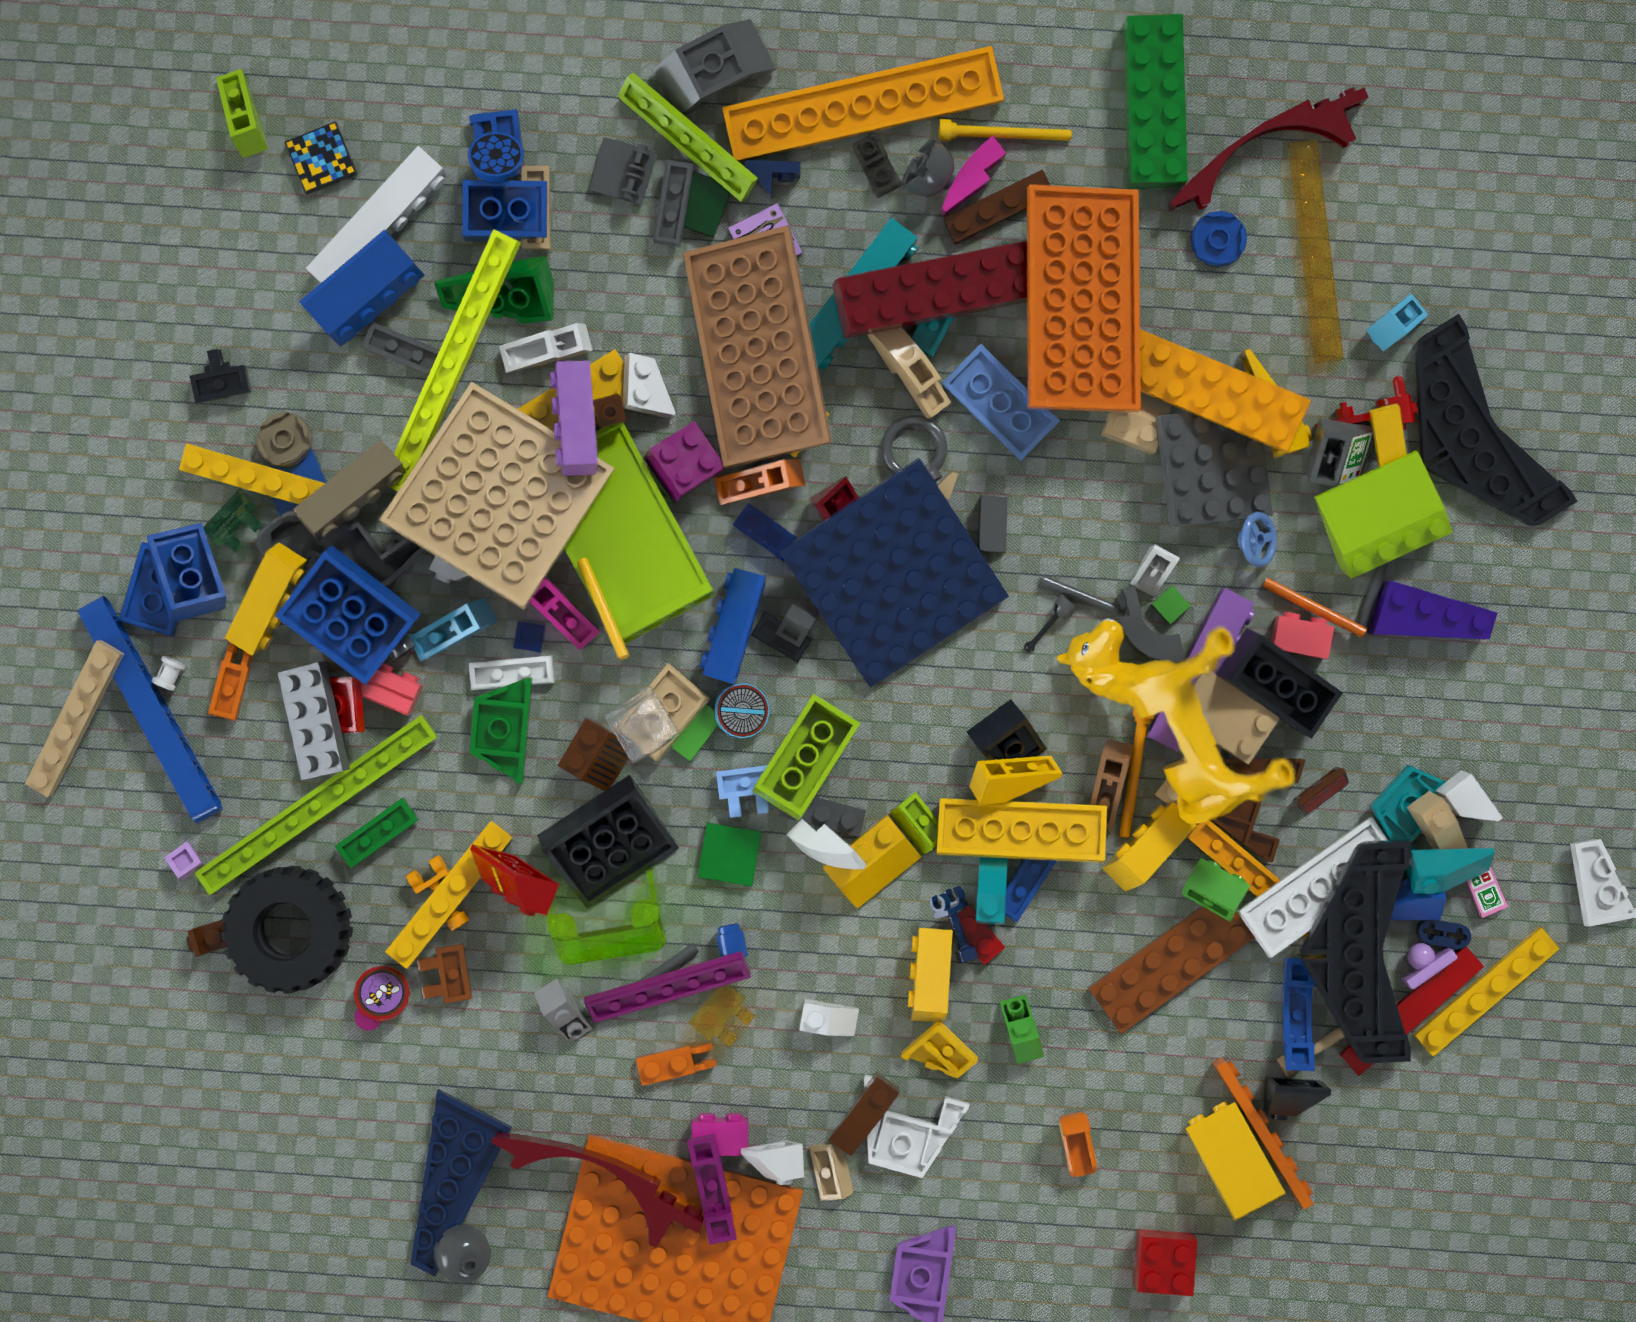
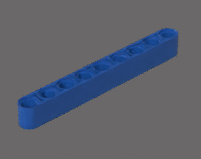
M101 596L78 609L80 618L94 643L98 640H103L124 653L113 678L190 817L198 824L222 811L223 807L157 685L151 682L152 676L125 627L119 621V617L110 601L105 596Z

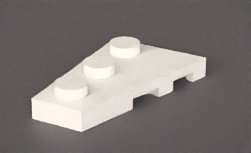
M1592 839L1571 843L1584 926L1590 927L1636 918V908H1633L1628 898L1629 893L1626 887L1620 883L1615 873L1616 868L1602 840Z

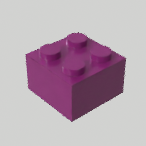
M695 421L651 447L643 457L673 503H676L717 477L725 468L723 467L722 460Z

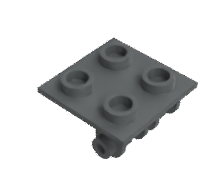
M604 137L589 191L642 205L657 152L649 150L647 146L642 144L634 146Z

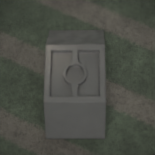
M749 19L724 24L675 49L652 70L668 102L685 116L701 108V101L747 78L752 82L776 70L752 20Z

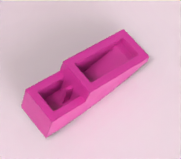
M994 136L989 138L972 154L955 177L942 207L941 213L944 217L989 185L990 177L986 172L1003 161L1006 156V152Z

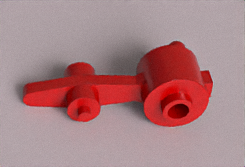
M1396 376L1393 378L1395 397L1375 401L1376 409L1397 403L1400 407L1403 430H1406V424L1415 422L1414 414L1418 413L1416 402L1412 403L1410 394H1406L1404 379L1401 376ZM1346 402L1339 403L1340 408L1335 409L1337 419L1334 421L1351 424L1371 421L1370 413L1354 415L1353 406L1347 407Z

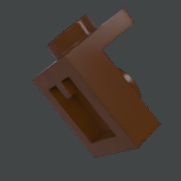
M618 393L593 400L594 414L599 428L627 421L622 400Z
M222 919L188 930L187 945L189 950L194 952L195 957L227 947L226 941L222 942L221 932L225 930V923L222 922Z

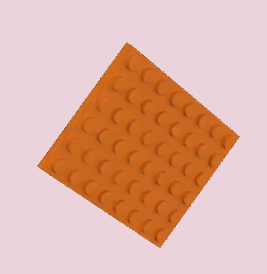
M589 1135L585 1149L616 1158L660 1179L661 1183L657 1191L662 1192L664 1190L673 1194L677 1198L676 1202L685 1207L687 1204L696 1207L701 1211L700 1215L704 1217L691 1160ZM582 1160L548 1298L641 1322H770L803 1189L789 1185H779L777 1182L724 1169L737 1239L709 1245L704 1220L698 1233L672 1220L658 1247L654 1248L649 1245L646 1220L631 1190L609 1170L593 1162Z

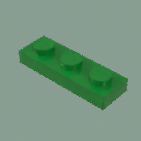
M403 797L335 845V848L351 869L420 819Z

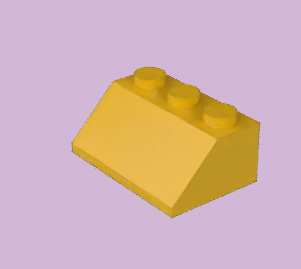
M886 814L849 844L867 864L864 869H845L827 864L823 865V869L842 893L858 909L922 856L889 815Z

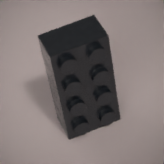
M1246 628L1233 647V651L1227 656L1215 675L1260 703L1297 732L1312 739L1343 692L1263 635Z

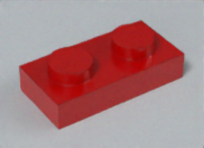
M970 905L958 913L964 930L963 933H965V938L967 939L966 941L970 946H975L979 956L978 959L984 965L987 964L1005 946L986 924L976 922V912Z

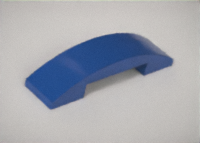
M1285 958L1282 1028L1285 1070L1315 1071L1314 1043H1312V987H1314V982L1300 958Z

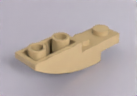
M902 327L867 334L891 373L899 375L927 419L932 418L952 403L938 382L941 379L940 375Z

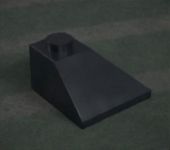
M1265 1077L1263 1110L1268 1115H1271V1119L1288 1120V1116L1296 1117L1329 1097L1331 1089L1321 1080Z

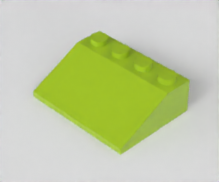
M1416 450L1314 497L1338 566L1351 579L1453 533L1445 507Z

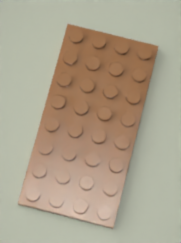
M786 225L683 252L723 467L730 468L831 444L832 439L791 227Z

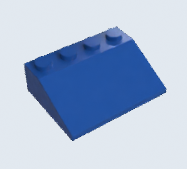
M330 546L323 552L275 617L366 685L421 616V613L335 547Z

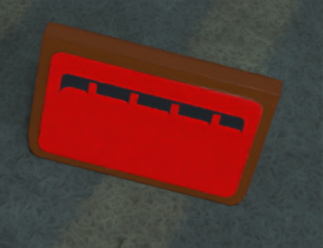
M1340 767L1333 768L1294 798L1293 801L1304 815L1311 813L1348 785L1349 780L1345 770Z

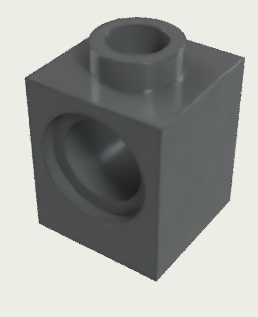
M797 596L775 634L800 647L820 612L816 607Z

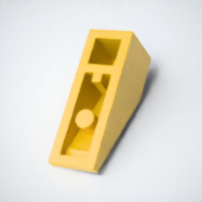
M1051 755L977 761L969 787L980 805L1005 803L1061 778L1062 772Z

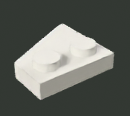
M633 353L627 354L624 363L623 408L670 419L675 416V410L655 358Z

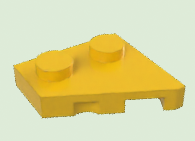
M940 1020L901 1053V1057L904 1060L909 1061V1058L925 1063L924 1067L943 1071L946 1075L957 1079L978 1061V1056Z

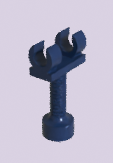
M957 886L953 888L956 899L952 895L951 888L939 895L942 906L938 903L937 895L931 897L929 903L931 909L935 912L933 914L935 919L944 916L948 917L956 943H958V950L954 954L957 964L971 961L979 956L975 946L968 944L965 933H963L964 930L958 917V910L968 906V903L964 901V890Z

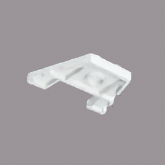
M865 1074L864 1088L868 1084L872 1076ZM945 1096L937 1124L887 1110L867 1136L869 1164L923 1178L941 1151L942 1146L950 1134L953 1133L962 1116L969 1109L970 1104Z

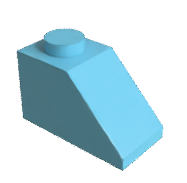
M1410 294L1373 323L1366 331L1370 335L1372 342L1379 346L1382 351H1385L1410 332L1428 314L1415 297Z

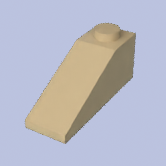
M1428 791L1407 807L1432 849H1468L1458 821L1444 798Z

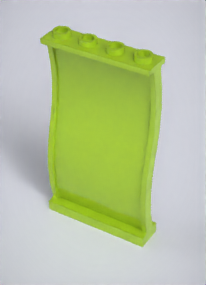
M624 422L601 427V429L595 431L597 458L614 467V472L564 549L592 599L577 564V561L582 558L588 559L623 642L626 645L716 596L646 466Z

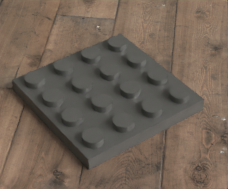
M1190 412L1155 417L1170 528L1247 519L1254 512H1262L1268 516L1273 515L1264 444Z

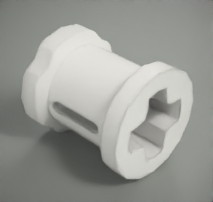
M162 656V665L151 682L174 691L176 679L180 671L185 669L186 665L167 656Z

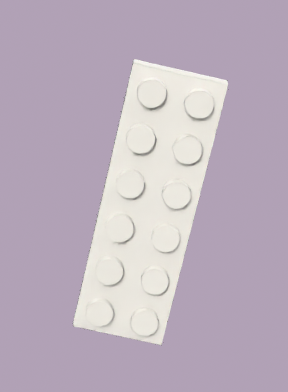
M1373 817L1364 820L1237 911L1269 958L1275 956L1311 930L1352 852L1359 843L1388 840Z

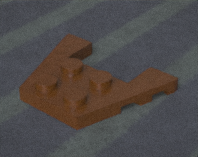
M1301 758L1252 759L1248 765L1239 759H1222L1224 765L1229 770L1240 775H1256L1266 772L1272 761L1285 759L1293 769V782L1297 784L1306 760ZM1248 799L1236 806L1230 813L1212 820L1263 859L1273 863L1280 839L1253 831L1262 801L1258 802Z

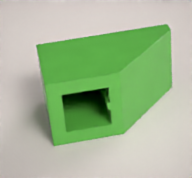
M1026 994L1000 1001L1017 1064L1044 1057L1040 1037Z

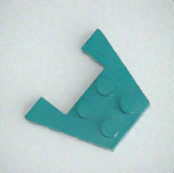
M1407 764L1370 805L1387 839L1409 840L1412 843L1422 831L1407 807L1428 791L1438 795L1435 790L1446 781Z

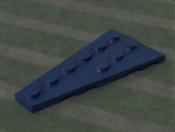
M440 1089L437 1090L435 1112L432 1120L431 1138L428 1146L422 1185L423 1190L410 1263L434 1277L439 1271L433 1258L436 1242L439 1243L447 1229L463 1224L501 1150L500 1147L491 1143L493 1137L497 1132L509 1133L512 1126Z

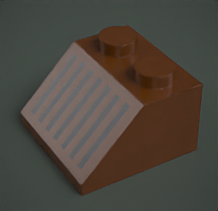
M587 717L584 719L557 766L580 780L605 791L613 786L636 745Z

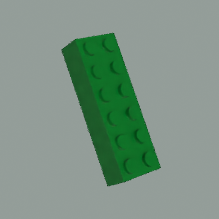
M1183 14L1127 16L1123 24L1128 189L1183 188L1188 182Z

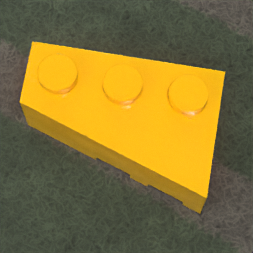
M1174 802L1166 806L1160 804L1150 814L1152 819L1146 825L1144 823L1141 824L1133 832L1132 835L1134 837L1128 843H1124L1115 852V856L1102 868L1125 892L1144 884L1197 826L1196 824L1187 823L1180 818L1178 806Z
M919 928L918 936H912L911 952H916V962L910 965V980H914L913 991L909 990L908 1007H912L911 1021L936 1023L940 1020L942 1023L945 1022L948 1013L953 930Z

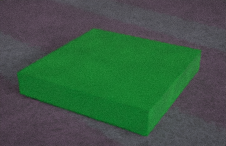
M707 822L698 877L753 886L762 831Z

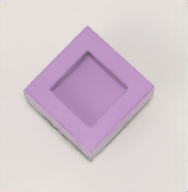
M188 841L164 857L180 881H184L205 866Z

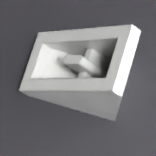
M1157 545L1150 546L1130 584L1155 597L1179 561V557Z

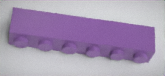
M1226 588L1220 589L1185 657V661L1202 651L1208 633L1218 627H1224L1230 633L1234 647L1241 637L1239 632L1243 625L1248 626L1254 616L1255 611L1252 610V607L1255 603ZM1227 656L1220 657L1217 670L1212 673H1217ZM1198 676L1193 678V680L1191 681L1192 684L1195 682ZM1164 711L1157 713L1146 732V737L1178 752L1179 743L1167 722Z

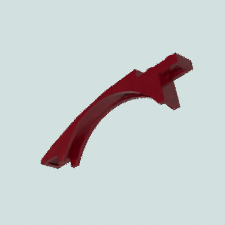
M1354 87L1341 92L1339 94L1340 98L1330 102L1329 98L1314 104L1315 109L1312 108L1308 99L1265 121L1224 149L1194 176L1168 204L1169 212L1195 201L1199 211L1206 208L1207 204L1211 202L1213 187L1224 163L1240 147L1260 136L1279 131H1303L1329 139L1342 148L1350 146L1356 140V137L1345 111L1362 105L1369 98L1365 87L1357 91Z
M497 1132L491 1143L515 1156L510 1166L516 1170L538 1160L555 1157L583 1159L609 1170L622 1180L636 1197L646 1220L649 1245L654 1248L658 1247L672 1220L677 1221L698 1233L703 1224L704 1217L700 1215L701 1211L690 1204H687L685 1207L676 1202L677 1198L667 1191H657L661 1183L660 1179L616 1158L570 1143L523 1134Z

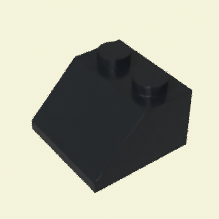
M1012 699L967 731V734L986 760L1037 757L1047 749L1028 719Z

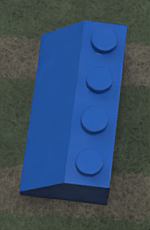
M384 229L299 302L324 331L341 347L346 342L352 340L355 334L367 324L373 322L388 306L393 305L409 288L414 287L425 275Z
M734 568L733 573H727L723 588L728 589L725 600H719L715 613L720 618L717 626L712 625L707 640L712 642L709 653H703L700 668L704 669L703 675L736 684L767 581L766 576Z

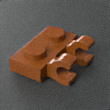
M464 943L438 947L435 949L436 956L419 958L417 960L419 971L439 969L441 984L423 986V999L443 996L444 1004L472 999Z

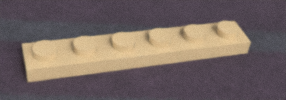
M103 640L96 641L25 783L27 786L47 798L54 795L124 656L123 652Z

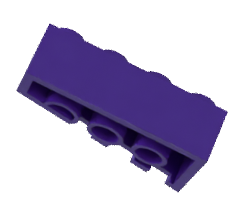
M1389 580L1382 583L1367 634L1488 640L1491 637L1498 612Z

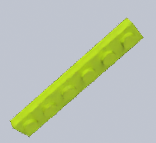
M635 73L628 75L617 97L739 201L745 200L758 178Z

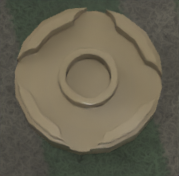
M281 412L270 416L262 423L259 436L257 435L256 439L258 451L267 462L277 467H290L297 465L307 457L312 448L313 436L311 428L300 416Z

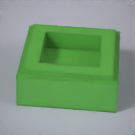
M1170 586L1151 603L1169 625L1191 606L1173 586Z

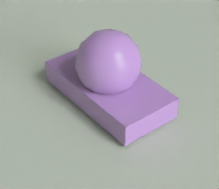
M1425 943L1415 944L1409 949L1407 954L1408 962L1414 969L1402 976L1401 980L1405 986L1415 989L1457 959V955L1448 947H1443L1434 953L1433 949Z

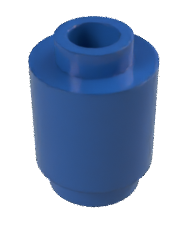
M739 923L717 928L718 934L716 938L720 957L742 951L744 957L748 956L743 929H740Z

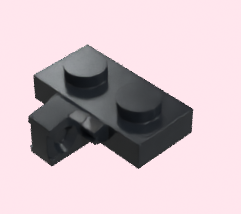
M221 349L207 351L209 366H204L205 373L189 376L195 403L252 393L246 365L231 367L229 361L224 362Z

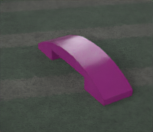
M715 1134L687 1139L692 1167H694L703 1208L709 1245L736 1240L737 1236L730 1197Z

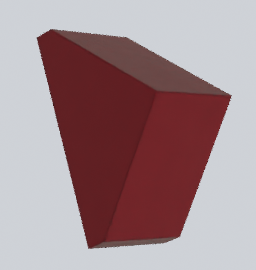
M845 476L809 499L824 521L857 499L858 495Z

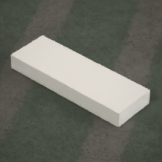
M552 656L469 663L471 690L501 688L527 677H533L532 685L555 683Z

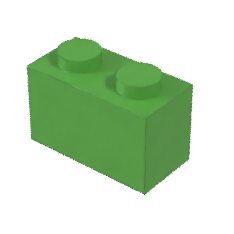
M1200 858L1184 885L1182 895L1231 922L1244 901L1250 885L1241 876L1231 875L1222 870L1216 862Z

